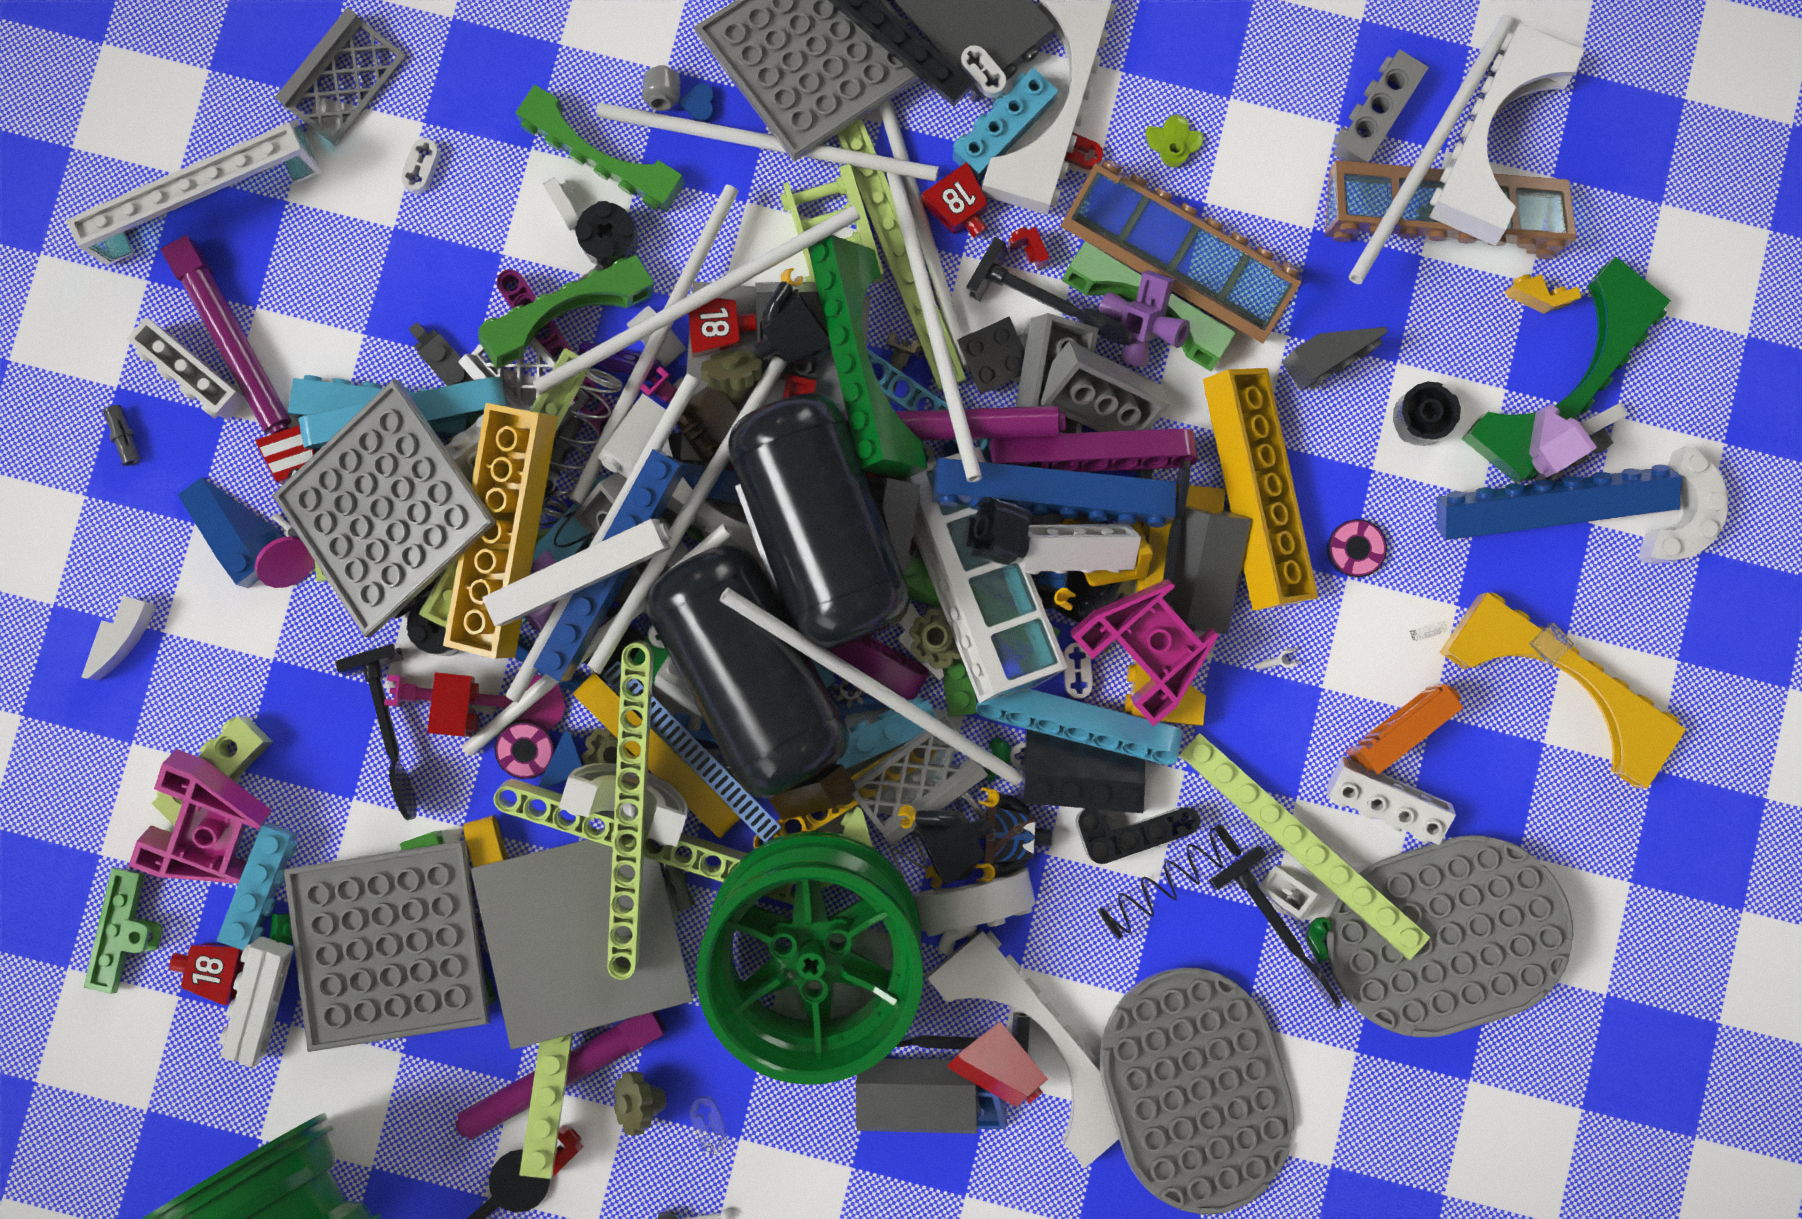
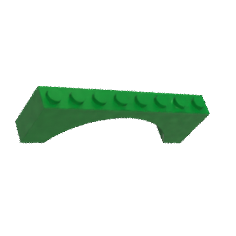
M830 235L808 247L858 459L863 471L907 479L928 469L922 441L903 423L884 395L870 363L863 335L862 309L864 298L871 283L881 277L876 253L871 248L835 235Z
M1616 256L1605 263L1587 285L1596 311L1597 339L1593 357L1583 378L1569 395L1554 405L1560 411L1558 415L1566 420L1571 417L1575 419L1580 412L1584 414L1595 402L1592 398L1598 390L1600 392L1603 391L1613 380L1610 376L1616 368L1618 370L1621 369L1631 358V355L1628 354L1634 346L1636 348L1639 347L1649 336V333L1646 332L1651 324L1657 325L1667 314L1664 308L1671 301ZM1488 411L1481 415L1461 438L1515 483L1524 479L1530 480L1538 472L1533 466V458L1529 454L1536 412L1508 415Z

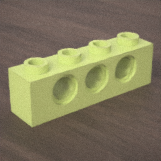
M232 717L222 726L221 730L223 732L216 739H210L200 748L201 754L198 757L213 763L218 770L235 781L273 741L249 717ZM231 741H234L237 745V751L233 756H230L227 751ZM157 791L158 797L151 804L175 827L183 800Z

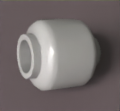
M657 65L648 69L643 77L642 97L644 101L657 111H666L674 107L680 98L681 79L679 74L666 65Z

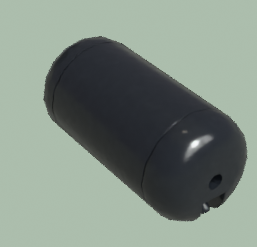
M804 393L762 406L738 420L731 430L727 445L729 458L739 483L735 488L776 602H782L787 619L790 620V626L813 644L825 649H832L866 639L898 624L908 612L910 604L909 588L904 579L903 571L866 471H863L861 468L850 426L840 405L825 395Z
M721 545L688 558L656 579L647 593L645 607L655 631L738 783L747 793L757 798L769 799L785 793L837 763L844 756L849 746V731L844 718L840 715L839 709L811 658L720 601L724 590L730 588L790 626V620L787 619L780 602H776L772 588L752 554L737 545Z

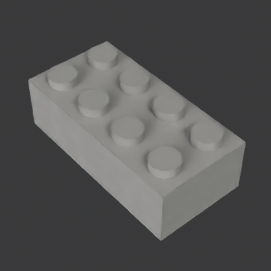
M1050 313L1031 318L1016 407L1042 406L1041 400L1053 360L1069 340L1095 352L1099 329ZM1066 417V430H1060V434L1081 433L1083 424Z

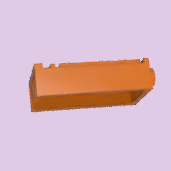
M1450 685L1428 686L1364 736L1366 739H1360L1358 741L1359 746H1351L1345 752L1352 761L1362 764L1368 772L1374 770L1379 775L1462 710L1464 707L1459 702L1461 697Z

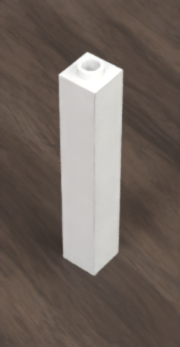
M649 519L482 597L494 626L507 625L671 549L669 543L672 539L670 531L664 522L660 523L658 519Z

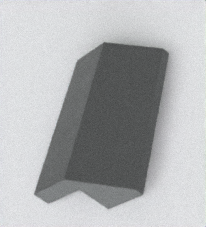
M1185 506L1181 518L1182 537L1172 607H1174V611L1184 622L1195 625V631L1206 632L1212 627L1216 633H1228L1253 519L1227 511L1212 513L1191 506Z
M884 1058L873 1067L857 1075V1131L978 1134L981 1111L978 1085L953 1072L947 1066L952 1061L949 1059Z

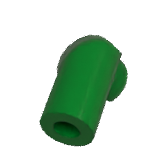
M1000 737L992 739L989 743L992 754L1010 764L1009 744ZM984 769L988 774L985 778L990 783L998 777L997 774L989 769Z
M1325 917L1315 918L1310 923L1305 936V940L1318 963L1329 958L1324 941L1327 937V932L1331 930V922Z

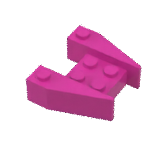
M1169 579L1092 611L1070 631L1075 641L1092 659L1116 639L1152 678L1130 698L1135 707L1153 726L1178 706L1219 637L1216 631L1210 627L1198 638L1163 599L1175 587Z
M175 749L162 763L154 786V790L183 800L173 833L150 825L136 841L128 866L156 877L239 884L247 861L235 856L246 825L259 829L272 810L208 761Z

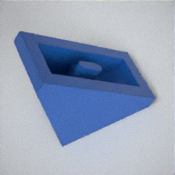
M564 731L539 786L550 788L564 783L573 770L585 765L575 733Z

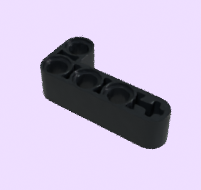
M1178 807L1109 831L1106 820L1099 810L1084 808L1076 815L1075 823L1087 857L1095 863L1107 864L1196 832L1200 826V816L1192 808ZM1088 813L1096 815L1098 820L1097 826L1092 830L1084 828L1082 822L1083 817ZM1182 813L1184 816L1191 817V821L1187 822V828L1183 825L1171 827L1169 823L1181 820ZM1155 822L1161 823L1164 829L1162 836L1158 839L1152 838L1149 833L1150 826ZM1126 832H1132L1136 839L1133 847L1125 849L1121 844V837ZM1102 841L1107 846V854L1103 858H1096L1093 855V846L1097 842Z

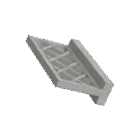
M347 7L275 98L282 107L292 112L336 146L407 56ZM360 29H363L370 35L372 46L355 47L353 37ZM375 40H377L382 45H375ZM350 42L351 48H345ZM389 50L397 56L390 65L378 66L376 51ZM373 52L374 66L358 68L356 53ZM351 53L353 68L337 70L335 61L340 54ZM379 71H385L380 77ZM375 72L377 82L374 86L360 88L358 73ZM354 74L356 89L340 90L338 75ZM334 76L335 91L319 92L317 82L321 77ZM314 87V93H309ZM367 93L366 96L362 99L361 94ZM357 94L358 106L354 110L343 111L341 96ZM336 96L338 111L322 113L320 98ZM315 98L317 113L304 114L297 109L304 99ZM343 116H349L344 122ZM339 117L341 127L333 136L324 130L323 118ZM311 119H318L319 125Z
M534 337L528 347H533L537 351V364H524L523 356L517 360V364L505 365L499 368L497 372L493 368L494 365L482 356L485 350L481 344L471 354H465L458 363L474 380L501 377L506 405L530 411L532 406H527L523 401V389L536 388L534 385H524V368H537L536 379L543 376V368L553 369L557 361ZM504 367H517V385H509L504 380ZM579 388L576 394L579 399L568 408L555 435L574 416L569 411L578 412L589 401L590 398L581 388Z
M945 716L939 719V721L955 730ZM924 730L853 782L858 790L866 784H877L875 798L862 797L858 790L852 796L873 821L889 845L893 846L915 830L914 827L918 826L916 822H913L910 828H902L900 826L901 820L908 817L897 815L899 807L910 805L916 812L918 810H942L988 776L983 767L971 758L960 766L949 765L952 751H960L949 744L933 743L934 735ZM913 749H926L923 763L908 761L910 752ZM931 749L946 751L943 765L929 763ZM890 766H901L899 781L884 779L885 770ZM907 767L922 769L919 782L905 781ZM928 769L942 771L941 779L937 783H925ZM883 785L897 786L895 800L880 799ZM903 787L918 788L916 798L911 802L901 801ZM868 804H873V809ZM879 805L894 806L892 816L881 822L877 817Z

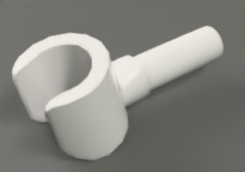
M278 513L272 515V519L286 531V537H299L291 523L287 522Z
M1288 648L1281 652L1278 657L1255 663L1256 669L1261 670L1278 665L1290 668L1297 664L1299 660L1289 662L1286 659V653H1292L1296 649Z

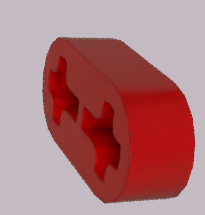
M1072 132V135L1077 136L1074 145L1075 149H1073L1072 153L1066 152L1064 160L1082 169L1092 170L1095 163L1102 161V147L1097 142ZM1090 150L1095 151L1094 156L1097 159L1091 158L1090 161H1086L1084 153H1088Z

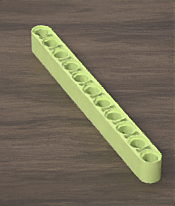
M641 640L634 641L626 646L621 660L607 961L608 972L618 980H625L632 976L638 965L640 949L654 656L651 646ZM637 647L644 651L646 656L644 663L638 664L632 661L630 658L632 648ZM631 679H639L643 683L644 691L642 694H634L630 691L629 681ZM637 710L640 712L643 718L640 725L631 724L627 718L628 711ZM628 741L637 742L641 747V754L636 756L630 755L626 750V743ZM634 772L637 774L640 780L639 785H628L624 779L625 773ZM625 803L634 804L638 808V815L634 817L627 816L623 811V805ZM632 834L636 838L637 845L634 847L625 846L621 839L622 835ZM626 864L632 866L635 870V876L625 877L620 872V866ZM622 895H627L632 898L634 906L630 908L623 907L619 903L618 898ZM627 926L632 931V936L630 938L621 937L617 932V928ZM626 957L629 959L631 966L621 968L616 963V958Z
M509 779L503 782L494 795L495 806L504 813L613 847L614 812L598 811L591 814L588 818L576 816L574 820H567L562 816L561 810L563 809L559 808L563 794L516 779ZM503 791H513L517 796V801L511 802L506 800ZM536 799L542 800L546 804V810L538 811L533 807L532 801ZM593 818L601 819L605 824V828L595 829L591 825L590 820ZM645 829V858L721 882L724 881L732 868L748 854L685 833H681L677 847L663 845L662 847L654 848L648 842L649 838H647V830ZM621 837L625 846L634 847L637 845L635 837L629 839ZM687 846L691 849L692 855L683 857L678 854L677 848ZM711 855L717 856L721 860V864L711 866L706 862L705 858ZM796 882L778 887L764 896L794 905L795 892L791 887Z

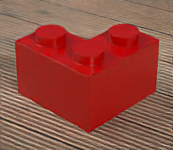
M435 672L427 733L472 737V733L478 731L479 714H475V708L472 707V702L478 701L480 685L475 683L476 677Z

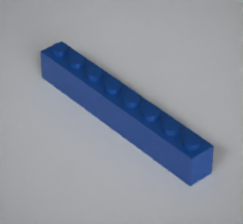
M652 449L602 541L649 519L659 520L688 466L662 451ZM633 566L572 595L536 660L534 668L558 682L571 680Z
M938 458L933 470L932 502H940V505L944 507H957L960 504L970 505L971 509L979 510L980 507L976 505L977 502L984 497H992L1022 506L1024 509L1030 510L1034 516H1045L1048 513L1059 514V517L1064 519H1074L1078 516L1089 517V520L1094 522L1113 519L1118 520V523L1124 525L1143 522L1147 523L1149 527L1155 528L1164 527L1176 516V482L978 462L982 479L976 482H967L962 460Z
M1659 464L1652 466L1651 469L1639 470L1628 468L1622 470L1621 473L1613 474L1597 472L1593 476L1583 478L1567 476L1564 480L1560 481L1537 480L1535 484L1529 485L1513 483L1506 485L1505 488L1498 489L1482 487L1478 488L1475 492L1468 493L1452 491L1445 496L1436 497V529L1445 540L1680 510L1682 476L1670 468V466Z

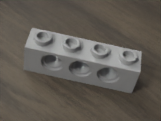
M1400 49L1393 58L1387 56L1378 70L1382 73V76L1378 82L1373 79L1363 94L1368 98L1363 105L1357 103L1348 117L1352 120L1351 125L1348 129L1342 127L1333 142L1337 144V147L1332 154L1343 161L1369 163L1429 67ZM1387 82H1394L1398 86V90L1391 89ZM1372 105L1380 106L1383 113L1375 112ZM1357 129H1364L1368 133V137L1360 136Z

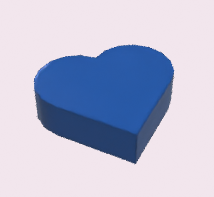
M697 84L679 100V105L695 121L708 123L714 114L712 107L714 101L713 90L707 84Z

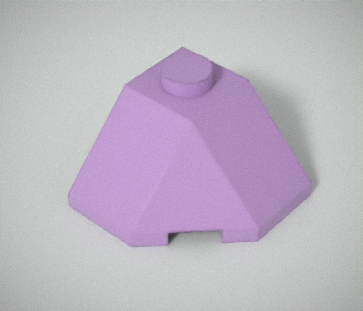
M1552 404L1536 412L1529 454L1533 458V466L1546 477L1561 471L1597 448L1578 421L1572 417L1568 420L1558 415L1560 413L1559 409Z

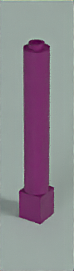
M185 235L162 247L160 250L176 279L182 282L264 433L274 434L289 429L288 425L292 420L211 274L213 271L197 242Z
M1059 406L964 409L972 439L1060 436V430H1066V413L1060 412ZM845 409V410H844V413H845L846 418H847V421H848V417H847V413H846V409ZM949 410L895 411L903 423L921 441L956 440Z
M655 1011L623 1020L616 1026L572 1049L565 1088L664 1035L667 1029L658 1012ZM535 1070L459 1112L455 1125L461 1137L473 1140L529 1109Z

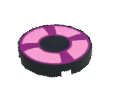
M1353 519L1343 522L1332 531L1326 551L1329 562L1337 572L1352 578H1361L1371 575L1382 566L1386 559L1387 543L1384 534L1376 525L1367 520Z
M530 719L512 722L500 732L494 746L495 758L501 769L510 776L519 779H532L543 774L556 750L552 734L540 722Z

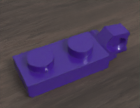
M583 341L579 345L578 355L580 356L598 345ZM623 349L596 365L605 367L609 372H622L631 375L641 354ZM655 359L645 381L651 380L658 374L656 370L661 366V360Z

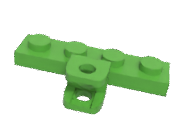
M991 638L998 655L997 643L994 639ZM954 659L952 667H942L948 717L977 714L975 709L977 696L962 659Z
M111 868L83 988L109 994L117 993L127 952L140 953L154 951L159 948L163 931L162 925L155 921L135 918L145 878L144 873L122 868ZM152 932L153 938L148 942L149 934Z

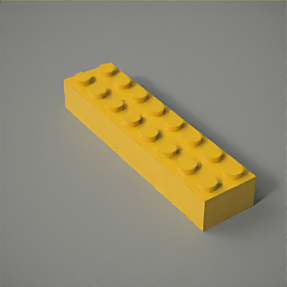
M1268 368L1227 369L1202 379L1231 513L1253 519L1243 562L1252 610L1282 607L1318 599Z
M491 403L485 404L471 486L497 523L458 558L443 646L494 659L516 657L522 618L507 625L494 626L482 597L525 578L531 573L558 416Z

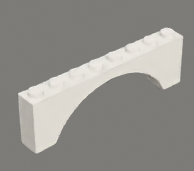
M1039 0L1038 8L1054 25V31L1059 37L1067 57L1069 67L1068 97L1057 119L1037 140L1016 152L990 159L982 185V192L985 197L1048 215L1050 205L1056 207L1061 189L1056 188L1058 178L1065 179L1069 165L1068 162L1064 161L1066 152H1073L1077 136L1072 135L1074 125L1079 127L1081 125L1085 109L1080 108L1082 99H1089L1093 83L1088 82L1090 73L1096 74L1101 59L1100 56L1096 55L1098 46L1102 48L1105 46L1109 30H1105L1104 26L1106 20L1112 22L1117 4L1112 3V0Z
M1520 23L1514 34L1507 33L1500 48L1505 52L1503 55H1497L1490 69L1495 74L1493 77L1488 75L1480 91L1485 96L1483 99L1478 97L1470 113L1475 118L1473 121L1468 119L1460 135L1465 140L1463 144L1457 142L1450 159L1455 160L1453 166L1447 164L1440 178L1444 186L1442 189L1436 188L1429 203L1434 206L1429 218L1494 246L1497 245L1506 231L1516 206L1501 190L1490 167L1487 151L1490 123L1501 109L1520 97L1544 90H1565L1585 51Z
M642 393L597 458L602 461L604 467L628 478L666 409ZM667 439L661 451L673 457ZM683 477L666 508L668 507L677 513V516L693 491ZM704 501L690 525H694L701 530L706 538L723 523L732 530L733 536L722 545H737L748 550L757 560L765 577L768 578L749 525L723 515Z
M980 929L972 938L968 939L928 973L927 979L946 1002L976 998L1004 1003L1031 1017L1052 1037L1066 1063L1071 1085L1070 1116L1062 1140L1081 1165L1086 1168L1119 1139L1104 1092L1101 1073L1096 1067L1100 1061L1089 1048L1084 1051L1076 1043L1080 1037L1069 1024L1065 1027L1060 1024L1056 1018L1061 1014L1051 1002L1048 1001L1044 1004L1037 994L1041 990L1029 977L1027 980H1024L1017 971L1021 969V966L1011 954L1005 958L998 948L1002 944L991 931L985 934Z

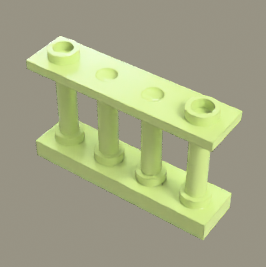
M850 164L839 167L840 177L835 178V182L792 194L789 182L783 183L784 194H780L784 211L790 210L797 235L854 205L860 216V219L854 222L857 231L852 233L853 236L843 239L875 250L881 277L876 279L873 284L884 281L883 267ZM836 193L846 195L848 204L844 205V209L800 221L796 205ZM806 248L803 250V254L810 275L805 276L806 282H815L816 284L809 251Z

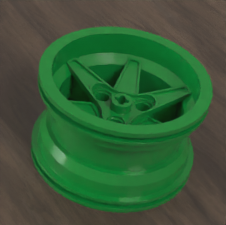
M802 831L779 836L763 843L745 855L732 868L715 897L709 923L701 942L696 969L697 990L701 1008L716 1038L736 1059L754 1071L775 1080L803 1085L833 1083L858 1075L884 1059L899 1044L914 1020L922 994L921 926L919 912L910 887L897 868L884 855L873 847L850 836L826 831ZM820 881L847 888L863 899L828 917ZM796 882L793 920L753 905L768 892L783 885ZM883 920L892 942L893 959L890 970L851 950L855 941L872 924ZM735 930L747 933L761 940L768 946L773 956L742 981L737 972L733 955ZM835 933H841L846 937V940L836 943L831 940L830 936ZM780 937H787L791 940L792 944L783 947L776 940ZM816 980L821 982L823 986L820 989H811L807 983ZM833 982L864 987L876 994L867 1005L845 1016L830 1019ZM797 985L803 999L808 1020L780 1014L766 1007L757 999Z
M322 1113L225 1167L142 1219H379L382 1217V1214L378 1212L372 1215L365 1202L346 1200L330 1171V1168L335 1166V1150L327 1134L333 1131L334 1128L332 1125L326 1128L323 1127L321 1123L326 1121L328 1117L325 1113Z

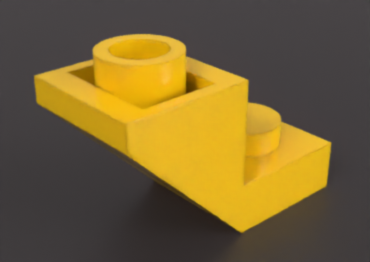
M1530 274L1520 276L1514 279V284L1505 291L1507 297L1543 314L1569 306L1582 298L1578 287L1567 290L1565 286L1548 292L1542 274L1532 278Z

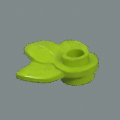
M1174 114L1168 117L1163 128L1147 126L1146 141L1151 149L1160 153V157L1166 166L1176 168L1187 161L1189 154L1199 151L1203 144V133L1189 131L1187 120L1179 114Z

